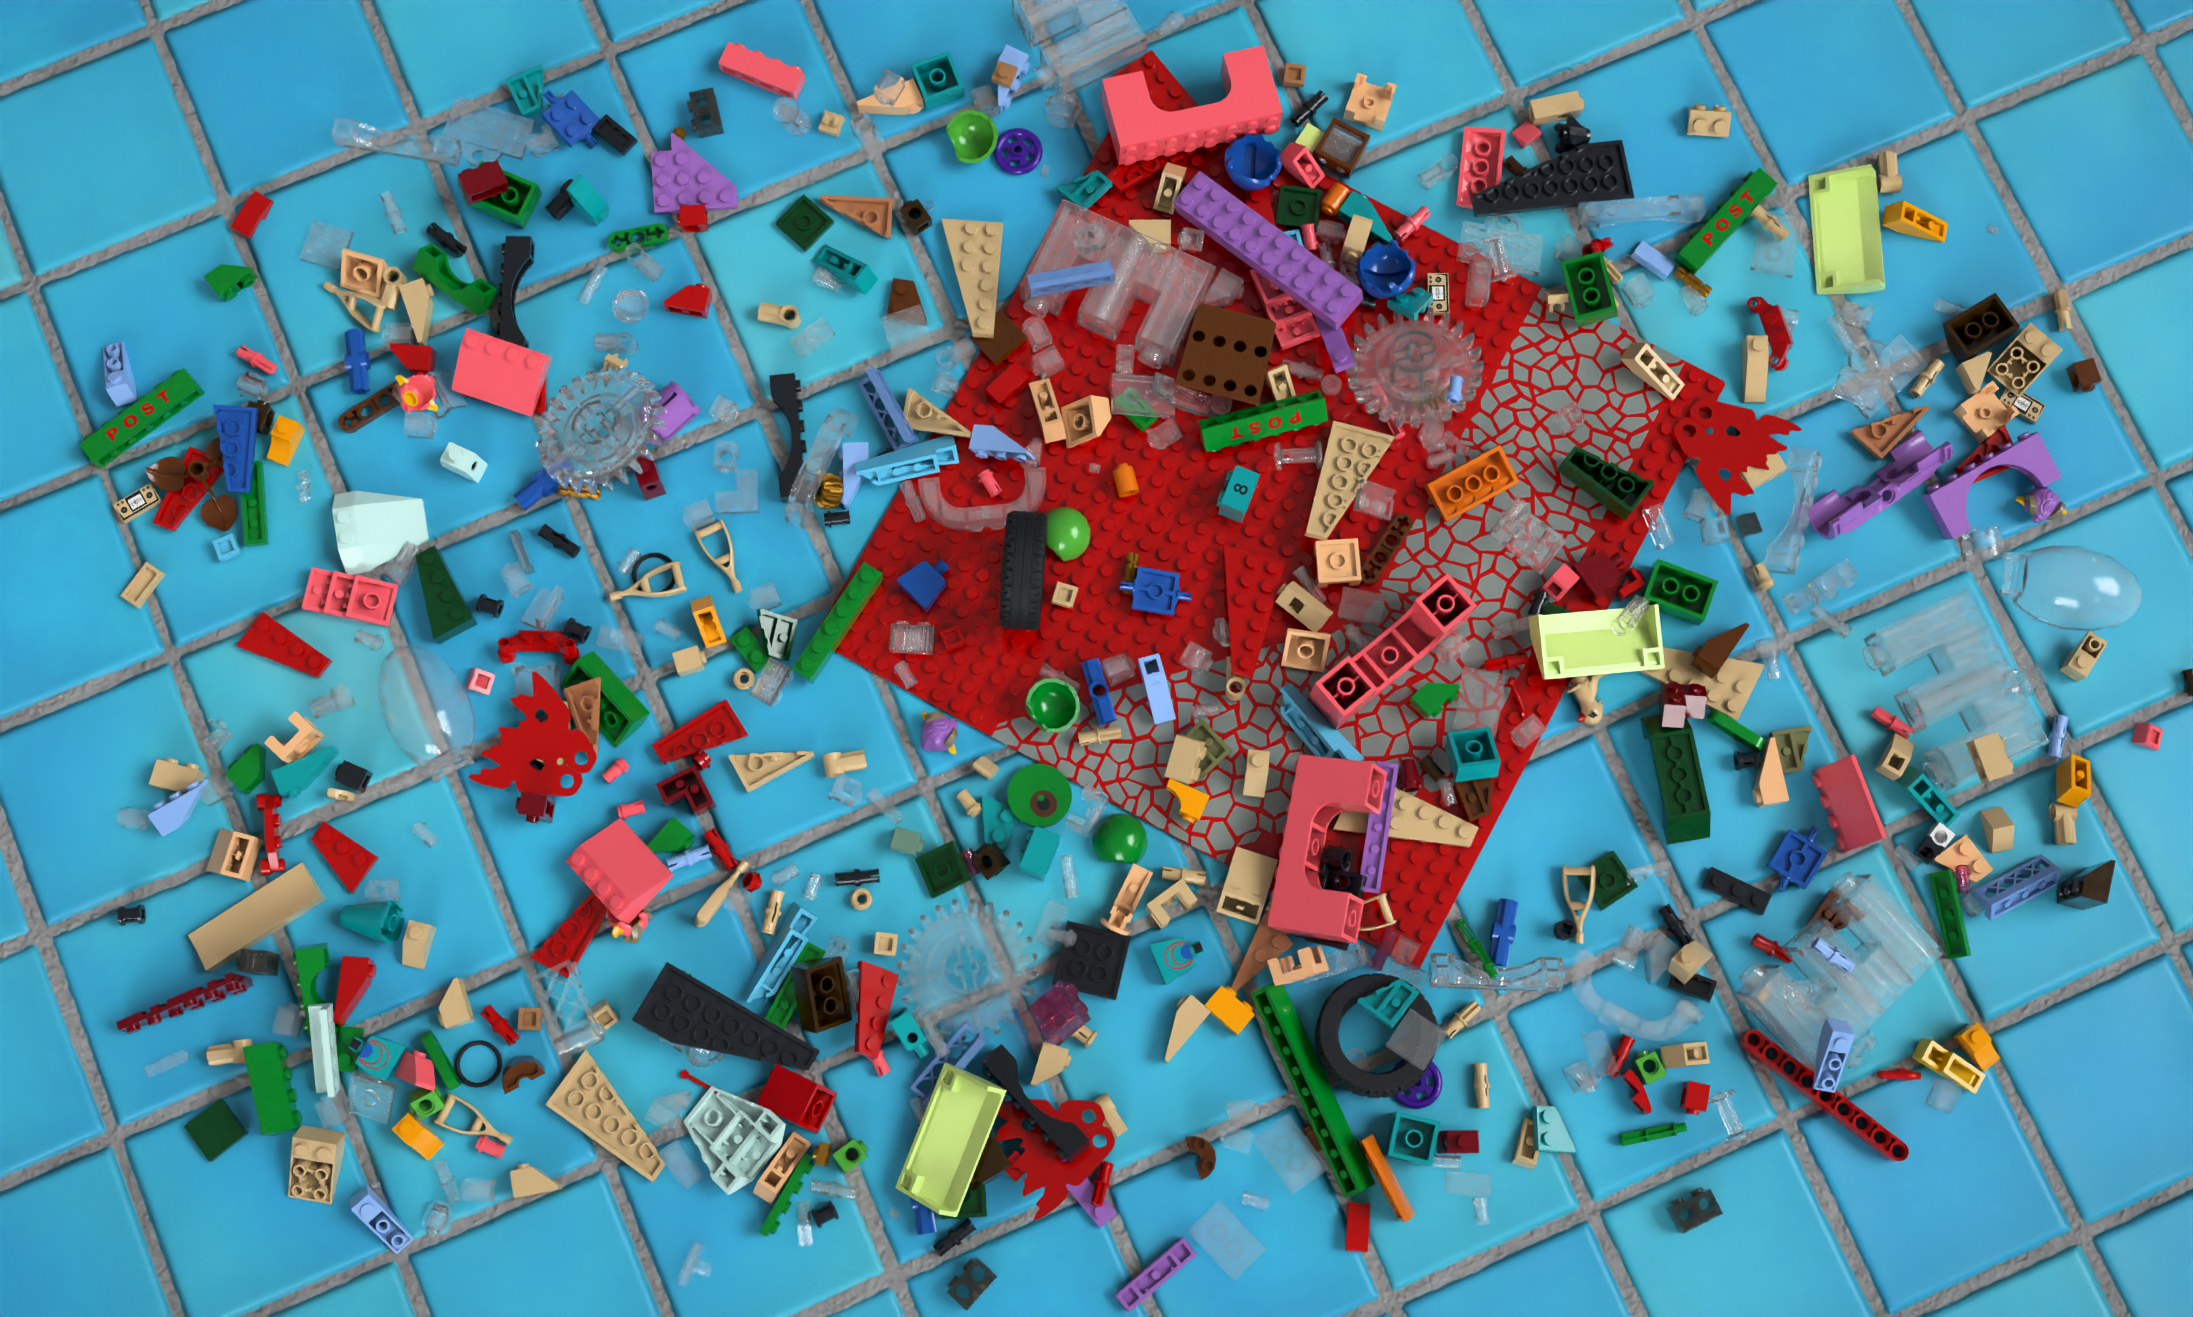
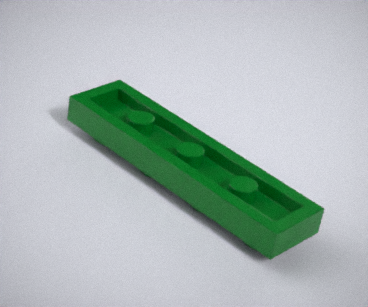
M254 461L251 493H241L244 542L247 547L269 544L263 462Z
M1953 870L1930 873L1929 878L1947 960L1971 956Z
M807 942L794 965L807 960L824 958L826 951ZM792 971L788 974L765 1017L766 1020L784 1030L797 1008Z
M804 1153L759 1233L766 1237L771 1233L773 1235L776 1233L781 1224L778 1221L782 1213L787 1214L792 1205V1202H790L793 1194L797 1195L804 1184L801 1182L805 1174L809 1175L815 1165L812 1162V1155Z

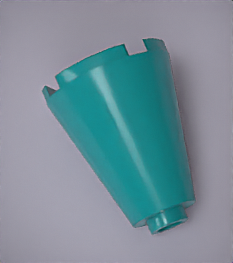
M398 901L346 905L341 909L338 919L341 925L347 929L383 944L391 945L392 941L398 940L402 932L404 918H400V911L404 912Z

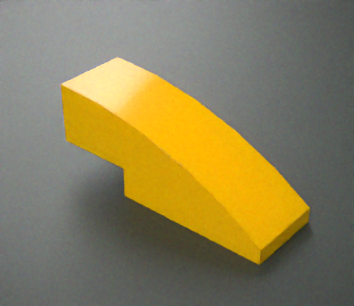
M1921 1038L1912 1055L1914 1059L1973 1094H1976L1985 1077V1074L1954 1052L1947 1051L1930 1039Z

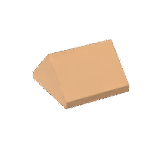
M343 248L340 287L379 297L384 282L383 272L389 266L384 259Z
M1288 628L1285 634L1281 666L1324 672L1331 635Z

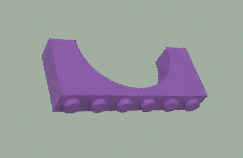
M2027 431L2017 436L2018 440L2014 443L2007 442L1999 447L2000 451L1994 454L1990 452L1982 456L1981 462L1968 464L1963 467L1964 471L1960 474L1953 473L1945 478L1946 482L1940 485L1936 483L1927 488L1928 492L1921 496L1945 540L1955 539L1972 529L1966 513L1967 496L1975 479L1985 470L1997 465L2014 468L2024 474L2035 488L2045 487L2062 477L2038 432L2029 433Z

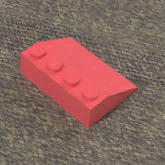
M466 328L459 349L451 390L533 417L552 357Z
M1855 754L1812 772V782L1819 789L1821 805L1827 810L1829 826L1834 829L1837 836L1835 838L1836 844L1839 849H1842L1843 853L1867 846L1887 837Z
M621 818L579 845L566 860V863L617 919L628 924L674 876Z

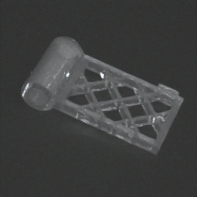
M571 960L562 962L530 977L553 1035L555 1049L562 1059L604 1041V1036L606 1035L604 1026L596 1022L578 979V975L581 973L577 963H572ZM566 966L570 974L567 982L557 978L560 969ZM542 977L551 979L547 991L540 989L538 979ZM555 981L565 985L561 997L551 993ZM569 987L576 989L578 993L575 1002L565 999ZM549 996L560 1000L556 1011L550 1010L547 1006ZM563 1002L574 1005L570 1017L559 1013ZM578 1007L585 1010L588 1019L581 1022L573 1019ZM558 1016L568 1020L565 1029L559 1032L555 1026Z

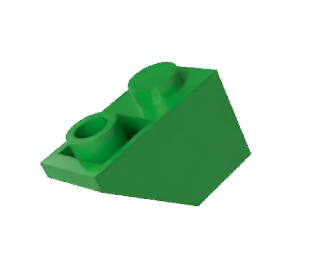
M220 264L204 276L224 302L235 298L239 291L250 287L259 278L250 267Z
M1426 683L1409 701L1426 719L1431 715L1435 718L1444 710L1441 706L1446 701L1450 704L1459 696L1457 691L1461 687L1458 684Z
M258 743L250 745L239 760L233 761L228 766V771L225 773L242 792L248 795L265 780L266 749Z

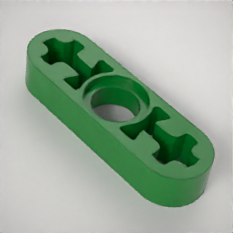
M657 223L614 232L608 237V245L613 252L623 253L664 244L669 238V233L663 224ZM657 230H660L662 233L660 238L656 236ZM646 232H649L651 240L648 239ZM635 234H643L644 240L642 242L635 243L633 241ZM626 236H628V239L630 241L629 245L627 243ZM618 238L620 239V241H622L620 242V246H616V244H614L616 243V239Z
M1712 709L1706 718L1711 725L1752 750L1760 752L1766 743L1765 739L1718 710Z
M429 1030L420 1035L424 1047L448 1089L452 1091L459 1087L461 1081L435 1034Z

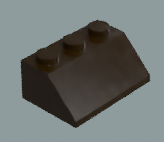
M1996 293L1943 324L1948 348L1959 364L1980 355L2012 336L2020 327Z
M2109 860L2087 867L2061 882L2056 890L2057 903L2080 910L2107 904L2116 861Z
M842 957L812 959L791 966L801 1030L819 1033L852 1020Z
M990 1131L970 1182V1187L973 1191L995 1180L1011 1166L992 1131Z

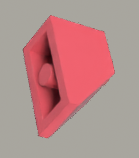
M1290 142L1281 152L1280 159L1286 170L1307 188L1314 189L1325 177V174L1306 146Z
M414 1050L413 1053L404 1051L394 1076L413 1085L431 1091L435 1090L433 1061L425 1058L426 1053Z

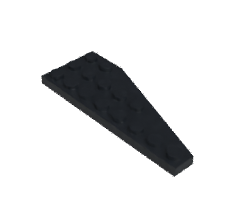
M1622 140L1582 144L1552 160H1547L1515 177L1508 178L1496 186L1493 185L1474 194L1471 197L1474 217L1632 201L1634 193Z
M668 962L664 965L632 1019L633 1022L673 1044L807 1071L820 1050Z

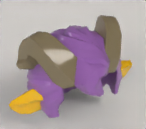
M2048 487L2033 489L2025 497H2015V500L2023 505V509L2032 515V521L2036 523L2046 519L2053 520L2061 514L2067 513L2065 510L2066 505Z
M934 711L929 714L922 712L924 720L920 738L922 749L926 752L948 750L951 754L955 755L957 753L954 745L958 734L956 730L958 727L957 721L947 718L940 711Z

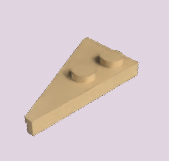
M908 388L903 413L913 431L971 438V431L916 391Z
M797 751L789 753H750L748 755L731 754L728 757L747 792L750 793L814 758L815 755L812 751Z

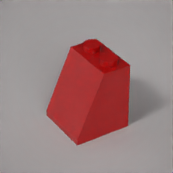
M776 1064L774 1069L771 1070L769 1079L764 1089L760 1092L756 1104L801 1127L818 1133L837 1093Z

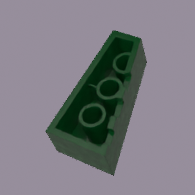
M1577 446L1571 450L1557 469L1558 472L1623 521L1629 517L1655 483L1650 479L1645 480L1638 477L1639 474L1632 471L1627 472L1619 468L1617 464L1605 462L1599 456Z
M434 545L416 554L415 558L433 639L441 644L477 625L478 623L438 548Z

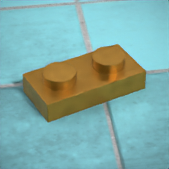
M820 1142V1146L815 1147L813 1159L816 1160V1165L828 1167L833 1148L832 1144Z

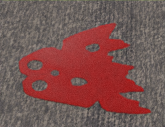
M1701 399L1691 407V417H1684L1675 425L1674 434L1686 455L1691 458H1699L1695 472L1700 482L1721 510L1730 515L1732 493L1741 496L1754 494L1753 489L1740 477V473H1747L1748 466L1769 470L1766 464L1768 460L1766 455H1774L1778 451H1785L1788 448L1769 435H1789V431H1801L1802 429L1792 422L1773 415H1763L1759 420H1756L1755 413L1751 409ZM1701 407L1710 408L1712 411L1711 417L1707 419L1701 418L1698 414ZM1686 425L1693 426L1696 430L1695 435L1692 437L1684 436L1682 433L1683 427ZM1729 426L1737 428L1740 434L1738 436L1728 435L1726 429ZM1712 428L1713 433L1707 434L1706 429ZM1720 469H1727L1731 473L1729 480L1724 481L1718 473Z
M534 671L532 672L533 696L519 694L517 697L510 699L526 715V721H519L520 727L518 729L498 727L502 734L500 736L502 743L493 745L489 750H484L481 753L482 756L493 760L501 766L494 769L482 768L480 774L469 775V778L477 783L494 788L505 789L515 781L516 788L520 792L552 796H572L577 793L583 783L581 774L588 773L596 763L597 756L587 736L582 731L568 729L572 716L569 709L550 684ZM539 708L543 709L548 715V719L544 722H540L535 717ZM584 751L587 753L588 761L586 764L579 765L575 762L577 752ZM558 758L564 759L563 765L557 764ZM533 759L543 760L545 765L541 770H536L530 765V762ZM565 774L571 775L574 779V783L570 788H563L560 784V779Z
M1029 1099L1034 1106L1048 1116L1060 1121L1074 1123L1089 1139L1090 1147L1069 1163L1068 1161H1061L1054 1152L1056 1148L1051 1142L1047 1144L1039 1135L1041 1131L1036 1126L1028 1131L1023 1129L1021 1122L1025 1120L1026 1115L1022 1110L1018 1112L1010 1101H1002L997 1115L1007 1120V1123L998 1129L996 1140L1004 1141L1013 1138H1021L1023 1140L1020 1147L1024 1148L1025 1152L1011 1166L1012 1168H1020L1022 1172L1027 1173L1023 1181L1025 1187L1022 1194L1025 1197L1031 1192L1045 1187L1043 1196L1036 1203V1206L1040 1209L1034 1216L1035 1220L1049 1214L1067 1198L1068 1190L1066 1184L1079 1186L1112 1151L1115 1145V1138L1110 1128L1102 1126L1105 1115L1098 1103L1068 1100L1062 1103L1056 1111L1047 1100ZM1090 1109L1096 1113V1119L1092 1123L1083 1121L1082 1113L1085 1110ZM1097 1134H1102L1106 1137V1145L1102 1148H1097L1093 1145L1092 1140Z

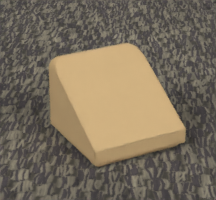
M981 756L973 764V769L988 780H992L999 770L996 764L984 756Z
M603 999L587 1011L589 1018L601 1033L619 1021L618 1016L606 999Z

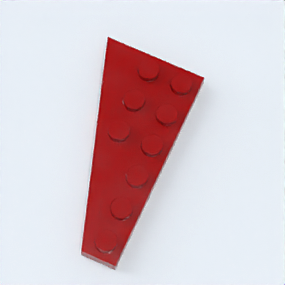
M1152 50L1111 76L1115 77L1143 71L1150 99L1157 108L1163 111L1174 112L1198 107L1197 103ZM1219 143L1210 148L1204 146L1200 147V149L1209 155H1213L1226 146L1227 143Z
M1224 545L1223 555L1231 674L1252 680L1285 562Z

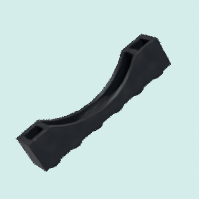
M506 236L505 243L502 244L504 263H501V275L503 276V283L499 285L502 303L498 304V314L501 315L500 323H497V335H499L501 340L529 349V342L517 323L515 298L521 279L534 264L535 243L531 236Z
M795 373L769 375L772 400L788 419L792 434L789 459L778 477L780 498L782 503L808 500L807 494L811 493L810 481H806L805 473H809L808 460L804 461L803 454L807 453L806 440H802V433L805 432L804 420H800V412H803V402L798 400V392H802L801 381L796 379Z
M1002 1044L981 1061L983 1074L989 1080L993 1078L997 1086L1007 1090L1005 1095L1007 1094L1012 1099L1010 1101L1012 1106L1018 1112L1023 1111L1028 1124L1032 1128L1036 1126L1041 1131L1039 1134L1047 1144L1052 1143L1056 1148L1054 1152L1061 1160L1066 1159L1071 1163L1090 1147L1089 1139L1074 1123L1052 1118L1041 1112L1030 1102L1018 1080L1016 1059Z

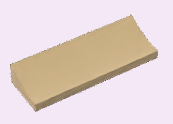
M301 862L193 931L188 937L193 943L205 970L214 972L326 900L305 864Z

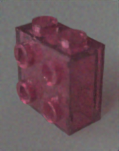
M1060 980L1028 1007L1045 1040L1057 1046L1061 1045L1091 1020L1087 1013V1006L1079 999L1077 995L1079 992L1072 983L1068 984Z

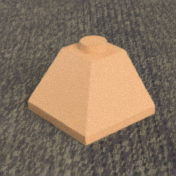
M1089 395L1061 407L1067 448H1072L1101 435L1111 419L1108 398Z

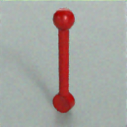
M1509 677L1507 681L1512 686L1520 706L1521 718L1527 719L1530 713L1524 708L1515 685L1516 679Z
M682 1070L680 1073L682 1079H689L708 1090L711 1087L689 1075L687 1070Z

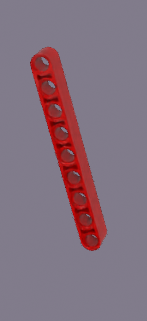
M1749 1030L1741 1034L1739 1042L1743 1049L1889 1161H1903L1908 1157L1909 1149L1903 1141L1837 1090L1835 1093L1826 1091L1828 1095L1825 1102L1822 1101L1819 1096L1821 1090L1813 1089L1814 1073L1758 1030ZM1750 1034L1756 1038L1754 1046H1751L1747 1041ZM1768 1048L1774 1053L1772 1060H1769L1765 1055ZM1785 1062L1790 1063L1792 1067L1789 1074L1783 1069ZM1803 1076L1808 1077L1810 1081L1807 1088L1801 1083ZM1840 1103L1845 1106V1114L1843 1116L1837 1110ZM1858 1117L1863 1120V1127L1861 1129H1858L1856 1126V1119ZM1876 1131L1881 1134V1141L1879 1143H1876L1874 1140ZM1895 1145L1900 1151L1897 1157L1892 1154V1148Z

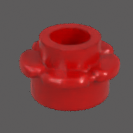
M696 751V754L691 758L693 763L700 771L706 768L709 769L711 759L704 751Z
M747 872L742 880L743 888H746L750 893L758 890L762 884L761 876L757 872Z

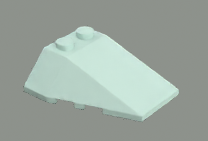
M350 491L335 494L332 512L338 551L346 574L358 575L369 573L375 570V567L385 562H390L394 557L403 552L406 553L429 541L423 499L364 491Z
M713 1086L709 1088L684 1120L695 1145L698 1146L702 1154L701 1157L704 1163L707 1164L711 1172L712 1180L728 1195L756 1178L781 1146L786 1126L771 1110Z

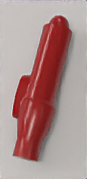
M1897 1068L1896 1071L1881 1070L1877 1073V1076L1881 1079L1921 1080L1920 1072L1909 1071L1906 1068Z

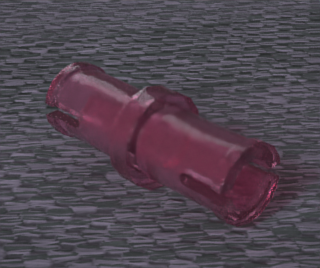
M1386 926L1380 942L1376 943V951L1369 963L1372 969L1382 971L1387 956L1391 955L1393 951L1392 945L1399 933L1395 928Z

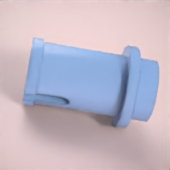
M1453 375L1450 377L1449 389L1445 394L1446 401L1450 404H1458L1462 400L1461 389L1464 379L1461 376Z

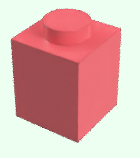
M1564 563L1542 588L1558 602L1578 581L1580 576Z

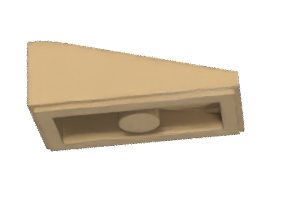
M1524 1118L1512 1163L1528 1169H1534L1537 1165L1540 1151H1534L1533 1120Z

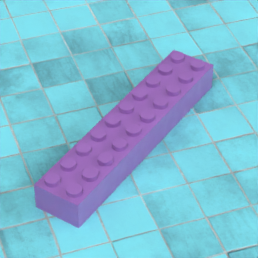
M1201 171L1194 176L1173 201L1175 211L1336 331L1363 300L1362 289Z

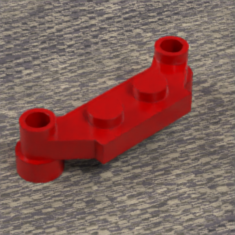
M1751 297L1747 301V306L1753 313L1759 314L1772 350L1768 363L1772 369L1783 371L1788 367L1789 361L1786 356L1790 345L1794 343L1781 307L1778 304L1775 306L1768 304L1762 297Z
M519 630L518 634L510 638H501L498 641L499 649L497 653L499 661L502 663L513 662L516 658L515 652L517 651L562 653L563 661L570 665L580 658V652L576 647L575 640L565 637L562 631Z
M257 794L258 811H264L266 853L268 858H261L260 867L262 876L272 875L274 872L286 871L285 859H280L279 849L282 848V837L278 835V827H281L280 814H277V807H282V798L280 794Z

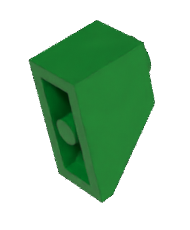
M672 817L647 846L654 854L681 853L693 845L695 835L676 818Z

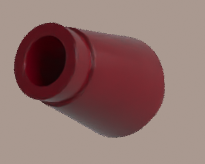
M1404 759L1401 761L1400 787H1402L1404 792L1418 791L1421 780L1414 759Z

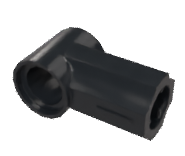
M573 179L567 180L562 185L560 193L545 207L551 216L558 221L574 207L566 190L573 182Z

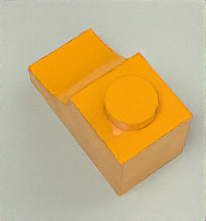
M279 415L270 433L271 445L266 458L288 467L306 429L299 422Z
M711 595L690 601L692 612L706 649L727 642Z
M1170 778L1166 790L1170 791L1177 798L1180 804L1179 814L1182 815L1181 818L1190 823H1194V821L1199 822L1210 796Z
M1978 1022L1969 1023L1953 1036L1981 1072L1987 1070L2000 1059L1991 1044V1037Z
M407 1113L392 1128L407 1145L415 1149L428 1161L445 1145L412 1113Z

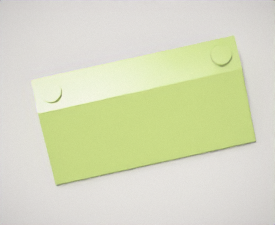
M1871 164L1809 175L1817 294H1859L1885 290L1876 171Z
M1658 604L1551 615L1540 614L1528 617L1530 638L1543 680L1665 668Z
M944 1063L895 1188L938 1214L957 1217L1007 1090L949 1063Z

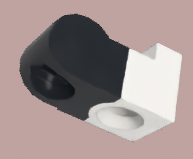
M1941 822L1934 823L1913 854L1928 865L1942 852L1955 834Z

